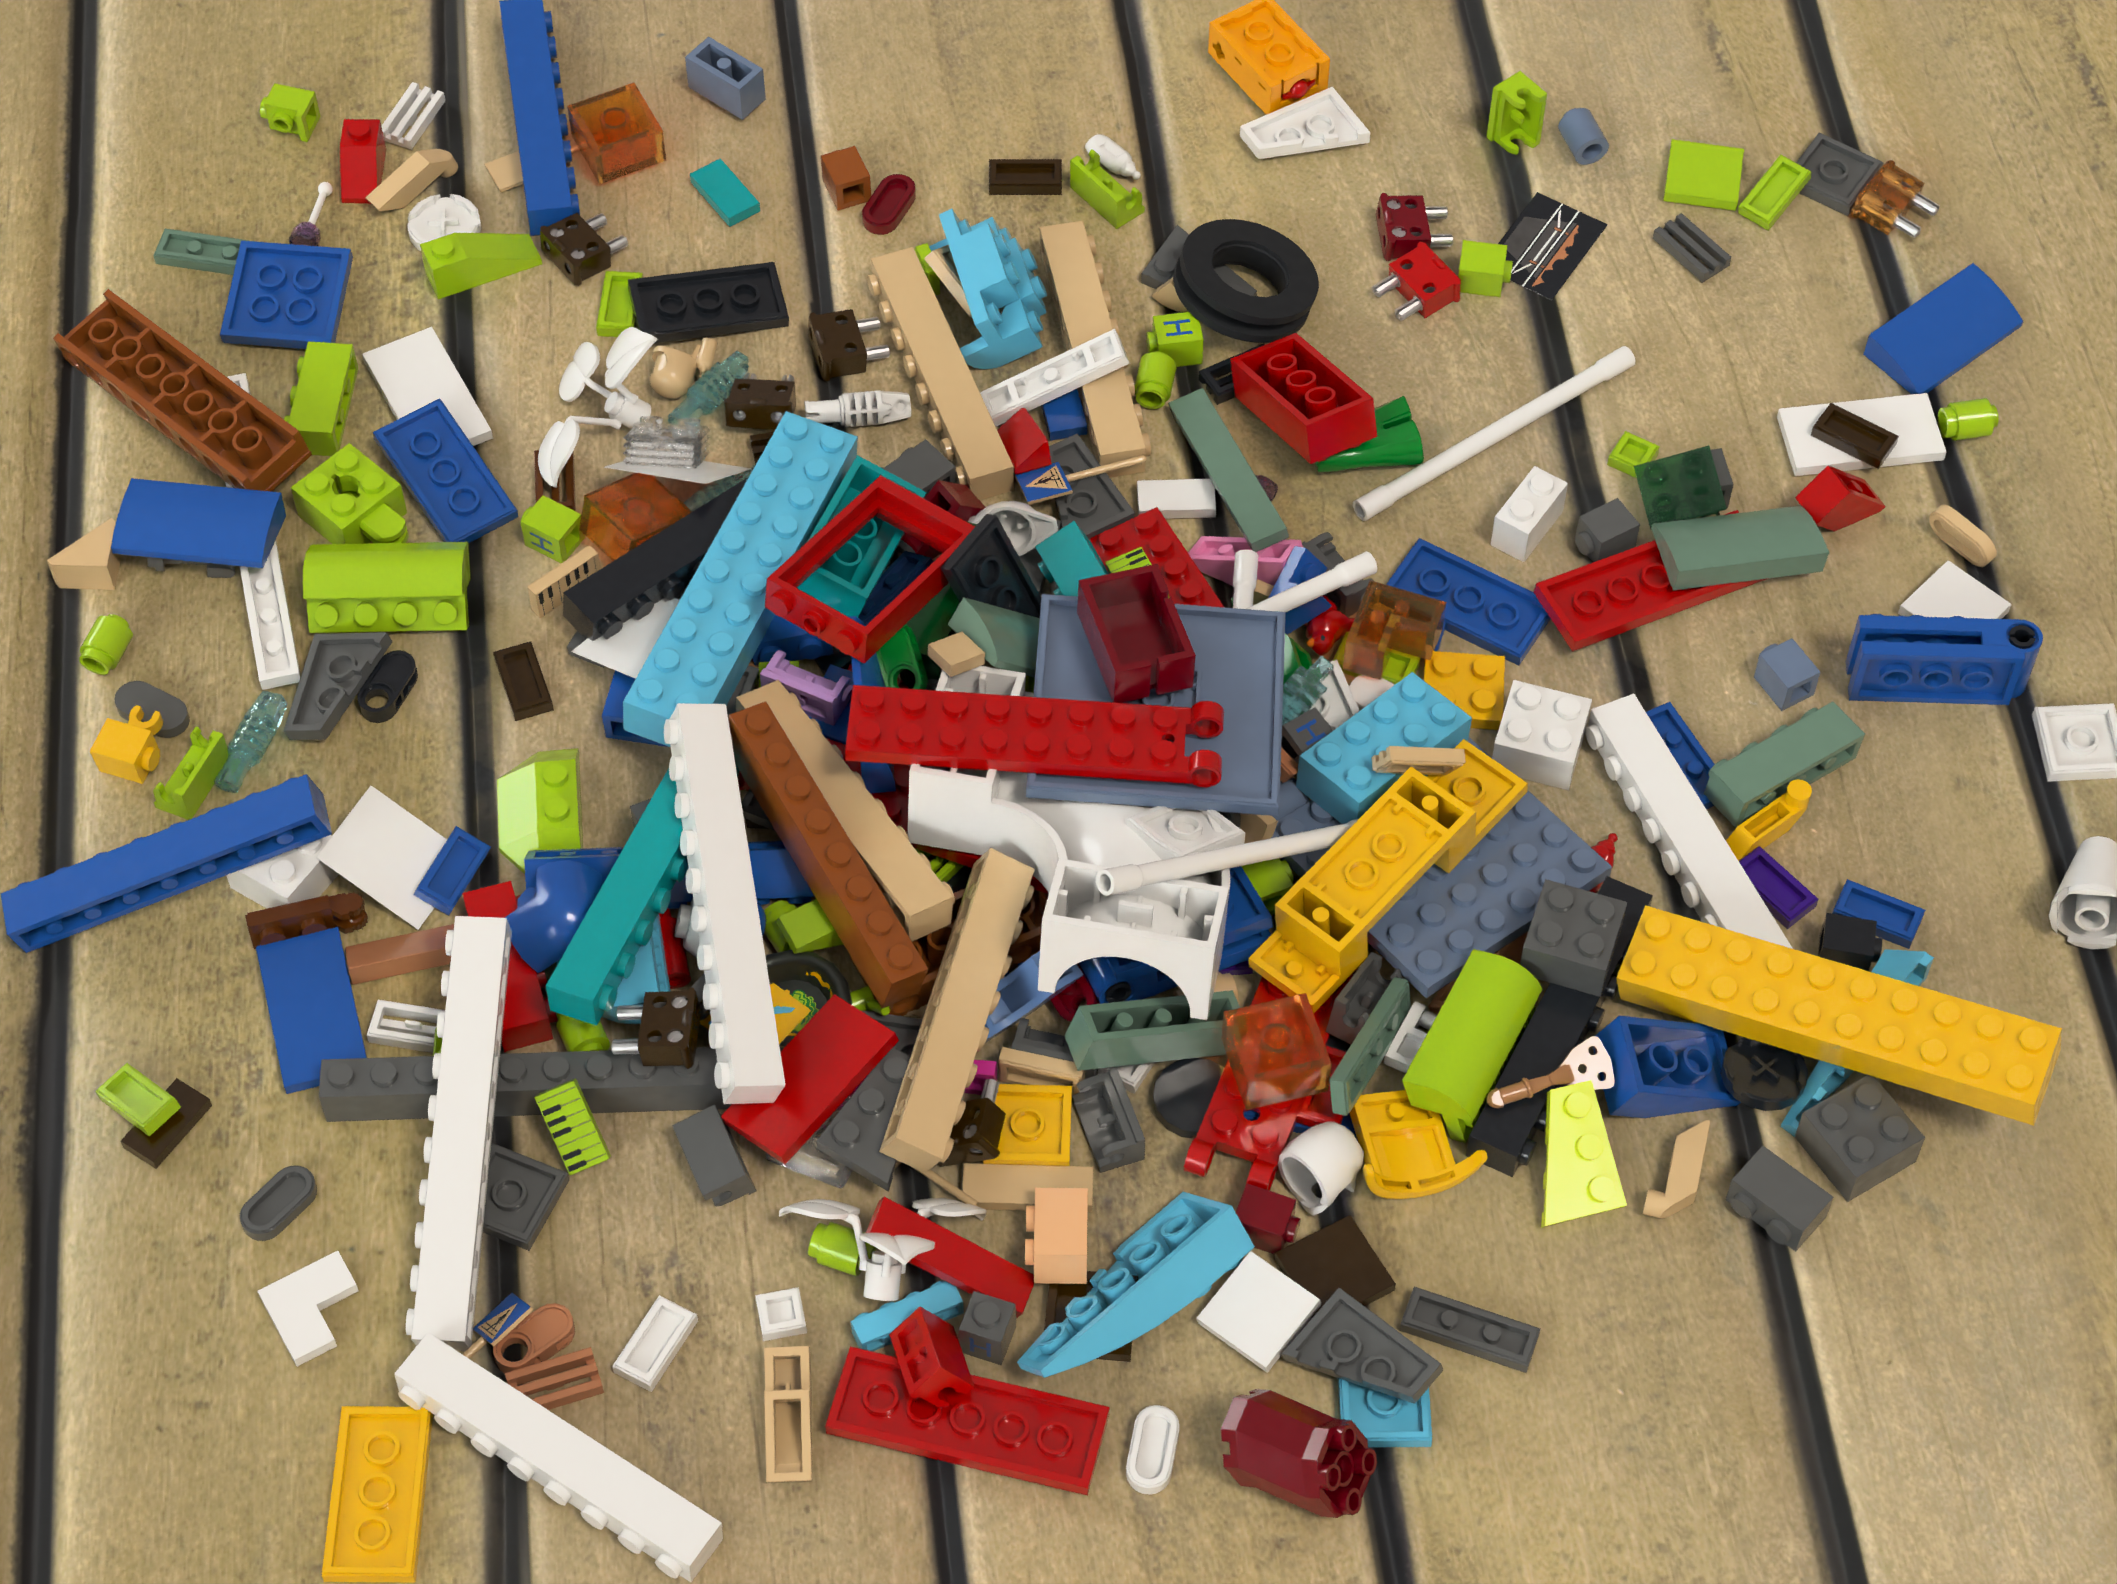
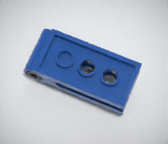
M1859 615L1845 661L1846 673L1851 675L1848 685L1849 701L2009 705L2011 698L2020 696L2026 689L2043 642L2042 632L2034 623L2019 619L1964 618L1961 616L1924 617L1922 615Z
M1241 866L1230 868V890L1219 971L1247 961L1271 936L1268 929L1273 928L1271 914ZM1097 957L1079 962L1100 1004L1142 1000L1178 986L1160 970L1143 962L1128 958Z

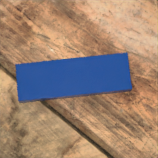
M1671 702L1647 711L1648 717L1706 810L1713 807L1712 802L1704 795L1709 780L1708 773L1715 765Z

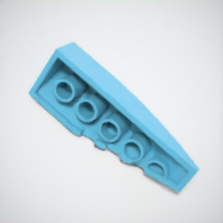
M1182 1192L1118 1247L1113 1253L1117 1261L1108 1271L1099 1269L1090 1279L1093 1288L1086 1296L1074 1297L1064 1308L1067 1316L1062 1323L1050 1324L1017 1361L1019 1367L1022 1370L1046 1378L1083 1365L1135 1340L1162 1324L1196 1298L1208 1293L1216 1280L1227 1271L1239 1266L1243 1257L1255 1247L1232 1205L1187 1192ZM1132 1275L1138 1276L1137 1282H1135Z

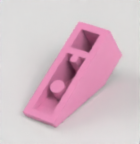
M1201 536L1188 554L1200 572L1233 586L1235 553L1239 550H1251L1246 539L1241 537ZM1285 539L1257 551L1256 553L1259 555L1257 579L1274 586L1294 546L1303 547L1301 540Z

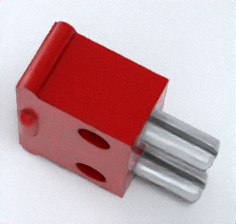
M1418 242L1415 249L1389 264V276L1375 284L1372 290L1377 297H1381L1394 288L1402 294L1408 302L1395 309V315L1400 321L1417 311L1425 319L1451 302L1460 301L1461 279L1425 242Z

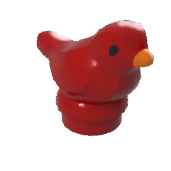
M1324 595L1323 597L1332 606L1304 624L1306 626L1305 634L1309 639L1306 644L1319 655L1327 654L1332 649L1334 643L1345 635L1346 632L1358 633L1362 631L1363 622L1360 619L1349 618L1340 611H1337L1335 603Z

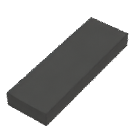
M1414 1286L1399 1331L1527 1373L1541 1328Z

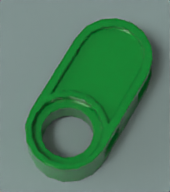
M905 624L876 652L886 687L899 688L897 684L899 673L904 669H909L916 678L913 689L926 690L928 684L927 673L913 630Z

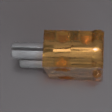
M1889 160L1858 194L1851 211V216L1862 219L1886 235H1889L1896 227L1909 236L1916 238L1921 231V227L1904 216L1913 205L1934 216L1938 212L1940 205L1921 194L1924 182L1896 166L1893 160Z

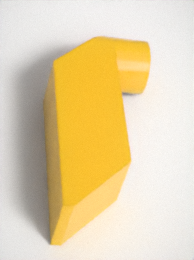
M1800 779L1791 781L1788 784L1786 793L1737 826L1726 842L1738 861L1758 846L1764 849L1793 827L1808 807L1812 788L1808 782Z

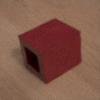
M1248 1183L1246 1184L1236 1214L1255 1246L1254 1248L1275 1255V1252L1284 1248L1286 1241L1294 1242L1301 1222V1218L1295 1217L1296 1199Z

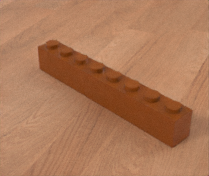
M765 701L730 714L728 720L736 766L881 1008L918 994L928 967L767 702Z

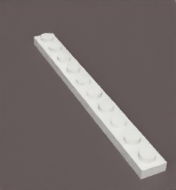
M246 373L227 377L250 394ZM225 482L226 487H228V488H233V487H231L228 483ZM275 540L264 568L240 566L258 677L262 690L299 683L301 678L277 540Z

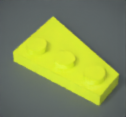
M1592 1080L1548 1091L1545 1144L1547 1145L1546 1170L1543 1174V1189H1545L1541 1228L1627 1206Z

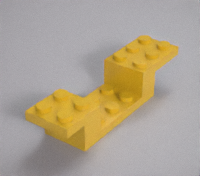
M1465 739L1455 748L1464 749L1466 763L1448 775L1425 776L1411 766L1275 904L1276 930L1248 958L1249 967L1314 1014L1368 957L1367 932L1433 864H1436L1449 874L1528 792L1527 782Z

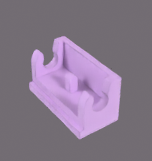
M776 651L766 668H763L760 673L761 687L779 680L789 693L793 692L797 696L801 708L808 716L834 726L852 697L853 686L849 685L851 678L842 676L836 683L791 665L790 661L784 659L786 652Z

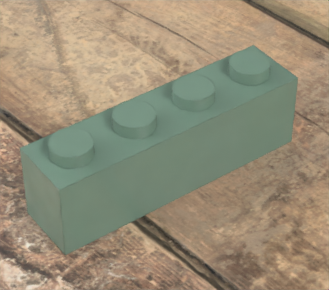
M1833 701L1820 709L1812 708L1799 721L1790 726L1786 724L1780 726L1764 741L1750 743L1736 757L1730 760L1722 759L1717 762L1708 773L1709 780L1704 795L1707 796L1734 827H1737L1786 793L1788 784L1791 781L1800 779L1812 784L1855 759L1865 733Z
M1233 990L1213 993L1207 1020L1190 1017L1189 1003L1185 995L1079 1006L1064 1036L1078 1071L1227 1055L1231 1053L1234 1044L1238 1042L1247 1023Z

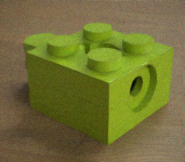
M350 443L291 487L298 516L332 544H367L371 541L373 543L407 542L409 535L405 518L403 517L407 514L401 484Z

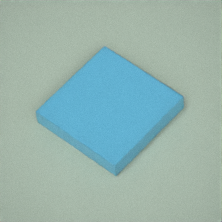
M1338 1378L1340 1419L1352 1420L1367 1438L1368 1447H1431L1432 1426L1429 1388L1414 1404Z

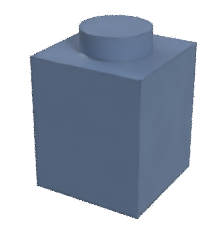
M1793 638L1779 645H1769L1760 653L1754 678L1779 709L1783 711L1815 694L1820 671Z

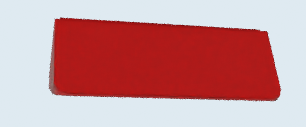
M1021 408L997 430L1014 466L1015 475L1052 464L1048 440L1026 408Z

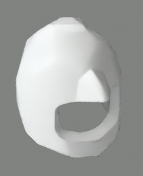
M1327 1121L1309 1128L1290 1141L1279 1155L1278 1168L1288 1189L1298 1199L1303 1209L1312 1216H1315L1326 1210L1344 1188L1354 1192L1356 1175L1363 1165L1364 1151L1353 1132L1343 1125ZM1317 1182L1322 1192V1198L1316 1197L1311 1191L1312 1186Z

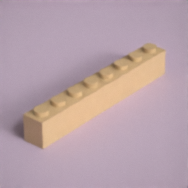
M1083 220L1040 227V254L1066 351L1113 329L1119 335L1117 319L1110 318L1108 313L1112 310L1109 291L1102 290L1101 284H1104L1101 262H1094L1093 257L1096 256L1093 234L1087 235ZM1127 365L1077 388L1093 454L1101 466L1141 455H1151L1148 433H1141L1140 426H1143L1140 404H1133L1132 397H1135L1132 375H1125L1124 369L1127 368ZM1145 462L1106 473L1110 478L1145 472Z
M910 247L871 258L872 274L867 275L869 290L873 297L878 296L881 301L879 302L881 317L885 324L890 323L893 328L891 329L893 344L897 351L902 350L905 355L903 356V363L908 377H915L917 382L915 389L918 400L922 406L927 404L930 427L934 434L939 432L942 438L940 440L942 453L949 461L952 460L953 465L956 466V483L966 485L979 500L1014 491V466L914 248Z
M776 680L736 697V712L765 701L767 702L911 941L950 925L955 897L949 884L945 881H940L932 871L927 857L915 850L909 841L906 831L901 826H896L887 815L882 801L878 798L874 799L866 789L860 774L856 771L853 772L849 768L839 748L828 742L822 734L818 722L813 718L810 719L803 711L797 696L793 692L789 693L782 683Z
M990 848L973 864L879 1151L924 1173L928 1172L939 1162L944 1163L952 1151L954 1139L950 1138L953 1125L960 1121L964 1113L966 1102L962 1101L965 1088L971 1085L978 1068L973 1062L976 1053L982 1049L989 1034V1028L985 1027L988 1015L994 1012L1000 1000L1001 993L996 991L999 980L1004 978L1011 965L1012 957L1008 955L1011 944L1019 937L1023 927V921L1019 920L1022 909L1030 902L1034 892V887L1030 883L1035 869L993 848Z

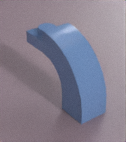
M1040 951L1001 979L996 990L1001 993L1000 1000L994 1012L988 1015L985 1027L989 1028V1034L985 1043L1018 1023L1021 1018H1025L1083 976L1084 974L1078 965H1073L1062 974L1057 982L1055 993L1038 991Z

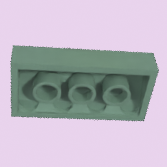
M1802 506L1654 523L1651 528L1672 590L1823 572L1829 555V550L1819 528L1811 515Z
M963 597L948 625L956 633L963 632L980 647L985 652V659L993 667L1026 673L1027 676L1035 678L1040 618Z

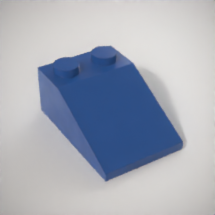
M1619 1015L1595 1035L1601 1040L1612 1063L1615 1080L1614 1086L1609 1089H1603L1610 1115L1651 1118L1737 1106L1741 1103L1725 1088L1720 1074L1723 1058L1728 1049L1723 1030L1703 1024ZM1599 1072L1601 1081H1603L1605 1076L1602 1072Z

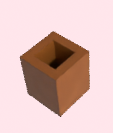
M851 146L821 155L822 180L837 211L868 202L871 197L870 174L856 147Z

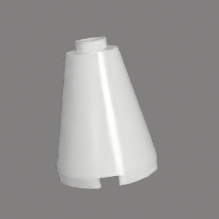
M2090 837L2080 844L2050 905L2049 919L2052 929L2056 933L2059 930L2068 936L2067 942L2074 946L2087 949H2105L2116 945L2117 843L2107 837Z

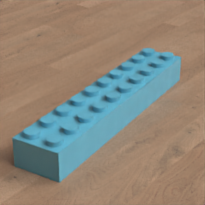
M787 411L785 412L623 701V729L625 731L671 747L664 740V724L666 719H670L678 703L726 704L727 706L775 616L772 611L765 608L767 578L808 541L857 456L858 436Z

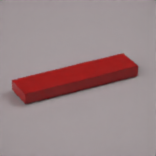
M885 1196L879 1200L866 1233H885L891 1236L911 1235L935 1242L933 1250L916 1255L909 1263L971 1295L973 1291L1016 1304V1318L1023 1314L1034 1286V1274Z

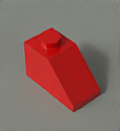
M344 119L340 140L342 203L371 204L366 199V196L382 183L386 145L380 119Z
M1829 465L1795 497L1799 504L1811 515L1817 527L1820 526L1834 532L1877 514L1886 507L1865 479Z

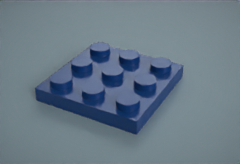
M241 241L220 331L222 342L306 349L308 341L335 343L353 261L351 249Z

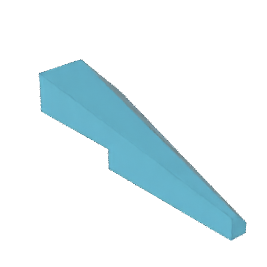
M1885 949L1872 972L1920 986L1928 976L1934 957L1925 951ZM1819 1060L1806 1082L1803 1094L1792 1105L1780 1127L1795 1137L1802 1113L1832 1096L1854 1071Z

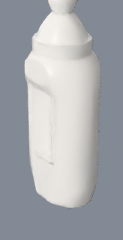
M1097 134L1086 143L1085 149L1088 154L1091 149L1098 153L1100 164L1110 172L1124 177L1132 176L1135 180L1141 177L1140 172L1136 171L1131 155L1109 137Z

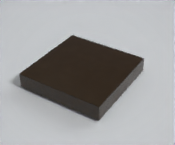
M1351 1215L1275 1252L1274 1260L1283 1274L1320 1299L1321 1306L1316 1313L1338 1288H1341L1363 1306L1395 1291L1396 1283Z

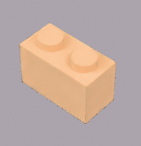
M1035 1188V1206L1026 1205V1232H1034V1239H1025V1265H1034V1283L1087 1284L1088 1188Z

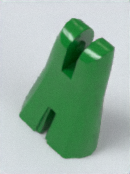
M1405 396L1374 408L1377 428L1376 438L1363 442L1358 447L1349 448L1334 454L1324 461L1315 462L1318 472L1423 464L1424 454L1421 436L1416 423L1412 420V414Z

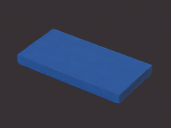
M440 398L373 432L375 442L443 542L470 543L518 518V510Z
M1421 538L1416 541L1381 591V600L1412 615L1446 622V631L1497 656H1505L1506 660L1518 666L1551 619L1534 592Z
M335 927L256 946L286 1094L318 1087L320 1084L321 1059L367 1058L339 928Z

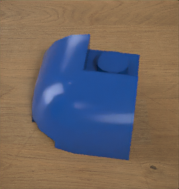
M562 860L549 862L538 867L536 886L526 889L518 898L517 909L505 917L512 930L511 942L521 958L538 973L562 958L602 887V874L584 863Z

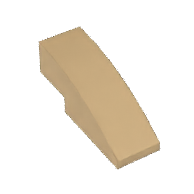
M810 1347L764 1348L766 1483L812 1481Z

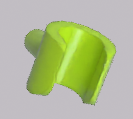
M869 986L850 992L852 1005L857 1009L868 1012L874 1011L884 1016L890 1013L889 1006L881 1008L878 1001L874 999Z

